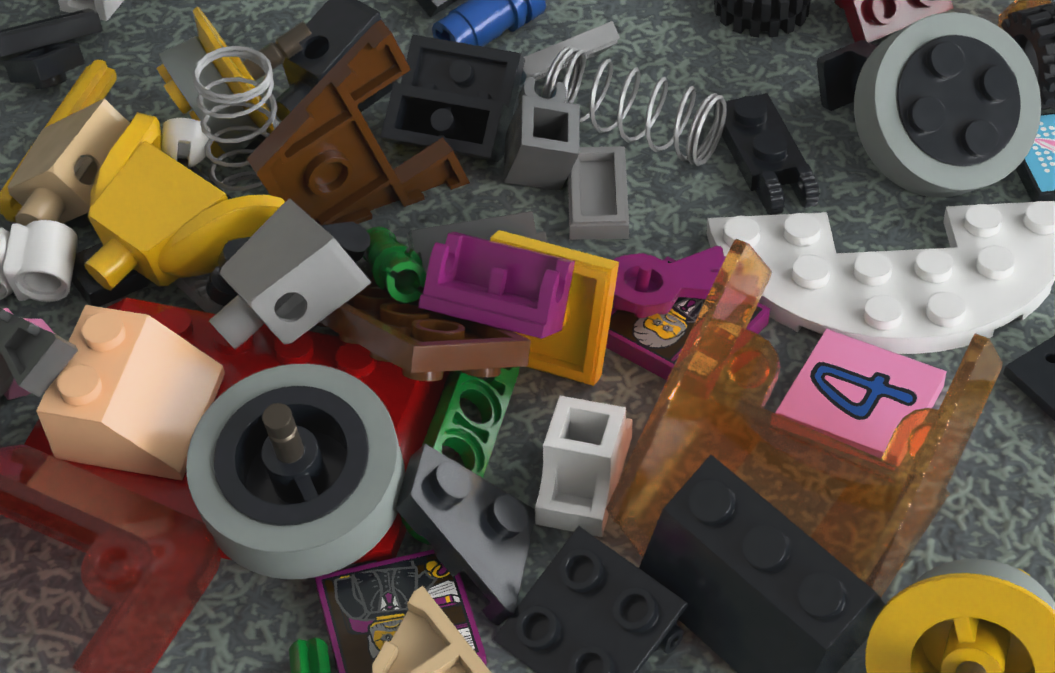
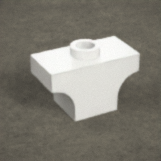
M559 396L543 444L542 479L535 506L536 525L572 532L580 526L593 536H603L632 439L633 419L626 418V407Z

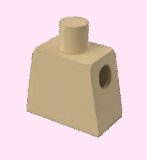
M105 98L43 128L8 185L9 194L22 205V208L15 217L17 224L26 226L38 220H52L65 223L89 212L91 189L96 175L108 153L130 124Z

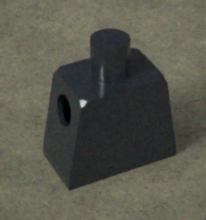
M328 0L306 25L312 34L299 42L303 49L291 58H285L282 63L289 88L275 99L278 108L276 115L281 121L286 118L368 29L381 20L379 11L359 0ZM397 79L358 104L360 112L390 93L393 83H398Z

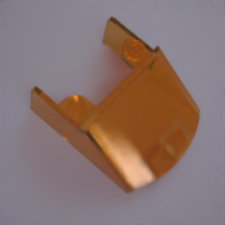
M735 239L611 496L606 510L643 558L663 508L711 454L876 591L881 598L950 495L946 489L998 378L1003 363L990 339L975 333L939 410L923 408L914 410L904 416L895 428L881 459L764 409L778 380L781 368L779 355L768 340L746 328L769 282L772 271L749 243Z

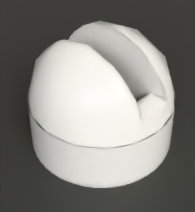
M173 118L165 121L161 138L162 152L176 161L178 158H187L188 168L200 163L206 156L204 147L209 140L201 130V122L190 118Z

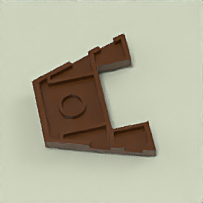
M379 20L368 29L247 158V161L270 195L280 197L285 202L290 198L320 226L342 222L360 224L371 220L372 214L370 211L396 201H400L406 207L424 200L423 191L442 184H446L452 190L470 183L454 151L443 137L395 169H392L362 116L358 104L411 70L392 32L382 20Z

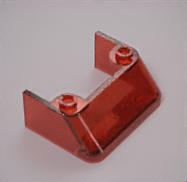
M23 444L0 446V514L86 553L81 565L83 584L96 601L112 608L72 668L76 673H151L219 569L221 553L213 535L206 525L197 519L33 447Z

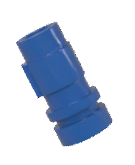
M468 0L433 24V36L436 39L485 46L501 36L505 30L508 29L513 32L525 23L543 14L546 2L545 0Z

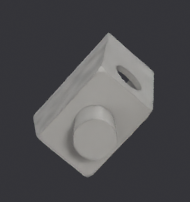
M289 198L221 268L220 275L238 295L214 315L209 322L235 350L264 324L283 344H289L362 291L371 281L337 240Z

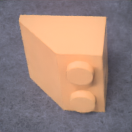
M85 305L68 341L74 344L78 351L45 391L36 410L55 459L183 480L187 470V454L191 438L200 419L215 400L225 375L223 365L147 314Z

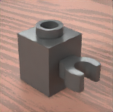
M527 77L518 96L519 104L505 133L504 183L548 190H561L579 156L580 105L564 102L567 91L563 82H556L550 99H545L536 94L534 90V77Z

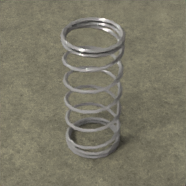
M229 46L218 48L204 55L195 64L192 72L194 88L199 93L196 98L197 106L205 113L200 125L202 132L209 138L204 147L206 157L212 161L208 170L209 177L223 191H245L261 186L262 182L259 181L247 186H231L239 181L259 179L253 170L228 176L222 181L216 179L214 170L217 164L224 167L250 165L248 161L226 163L222 161L224 158L235 154H252L254 150H233L222 154L216 159L212 155L210 148L213 141L239 143L250 140L259 134L268 137L270 133L266 132V129L271 123H273L274 129L279 125L275 118L278 108L275 96L272 94L274 80L271 62L262 52L249 47ZM221 57L249 59L258 64L266 73L261 83L250 79L231 77L213 81L205 87L200 83L199 76L205 66ZM225 82H243L256 86L244 93L232 95L217 94L209 90L211 87ZM263 92L265 93L257 104L246 103ZM202 98L224 104L216 106L209 111L203 105ZM268 98L270 100L271 112L261 107ZM227 107H250L247 110L234 114L215 113ZM256 109L269 118L262 128L231 126L219 130L214 135L208 131L206 124L210 116L219 119L237 118L247 115ZM230 131H254L251 135L237 139L218 137Z
M567 46L557 54L546 75L542 98L550 99L560 69L568 56L573 53L563 81L567 91L564 102L573 104L580 89L586 66V55L583 49L579 50V48ZM606 59L601 63L591 88L589 112L580 118V123L590 117L594 129L599 133H607L618 126L621 137L627 143L635 142L646 135L648 145L654 152H662L674 143L677 157L682 162L689 161L691 165L700 166L709 160L718 145L725 124L727 109L726 101L722 95L712 93L702 101L690 126L686 145L687 156H684L679 149V136L693 110L696 98L694 86L687 88L681 98L675 117L673 136L665 145L656 147L651 140L650 128L659 116L668 91L666 77L660 78L652 90L646 111L645 128L637 136L628 137L624 133L622 120L625 118L636 97L640 84V71L636 67L628 73L618 101L617 119L611 126L601 128L596 123L595 111L604 99L613 75L611 59ZM608 64V73L605 84L597 101L595 102L596 90L598 87L599 79L604 68ZM572 69H573V75H572L571 83H570V86H569V88H568V83H569L570 75H571V72H572ZM635 74V82L632 93L629 97V100L625 108L623 109L627 88L629 86L631 78ZM663 83L660 100L658 102L654 114L652 115V109L656 95L658 93L660 86ZM691 93L687 111L680 124L685 103L687 101L689 94ZM716 102L714 122L703 143L697 149L703 123L711 107Z

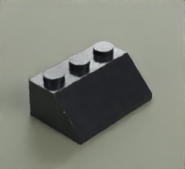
M711 454L663 508L639 566V569L689 604L678 620L738 673H837L869 637L871 627L877 615L886 605L876 591Z

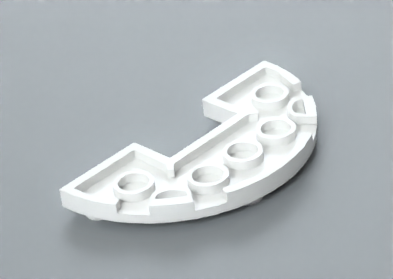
M1055 201L946 206L943 223L951 248L836 253L827 212L707 218V237L710 248L721 246L724 256L736 261L734 272L751 273L749 284L755 288L754 299L770 308L769 317L796 332L802 327L820 334L829 329L897 354L940 352L987 340L993 337L995 329L1010 323L1016 318L1022 321L1036 310L1050 294L1051 287L1055 281Z

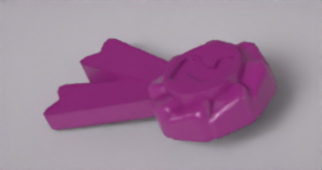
M714 246L672 263L645 253L622 255L614 259V261L619 262L613 308L634 313L635 317L638 318L669 313L678 297L738 302L754 301L756 291L749 284L751 273L734 272L736 261L724 256L721 246Z

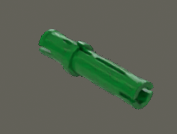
M377 226L366 230L370 236V245L363 259L370 264L372 277L377 286L382 290L386 286L387 292L400 302H414L420 299L423 293L419 291L418 287L419 285L425 286L427 273L422 267L419 255L412 248L407 252L406 249L408 247L399 243L394 233L388 228Z

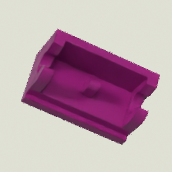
M451 232L448 233L445 244L438 242L434 244L429 259L424 292L420 296L418 308L542 339L562 331L575 261Z

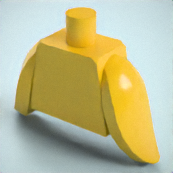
M137 112L108 153L94 180L91 189L88 218L103 246L84 266L101 286L110 291L133 269L159 287L168 286L178 278L212 273L219 266V256L228 241L251 237L285 201L280 197L272 195H246L228 199L225 192L162 152V133L158 118Z

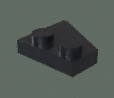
M427 444L422 445L409 458L395 509L417 535L424 537L431 544L435 556L453 577L462 570L466 572L490 601L481 611L491 622L499 626L515 614L535 522V509Z

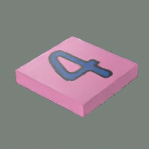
M826 329L776 410L774 428L897 474L944 387L947 371Z

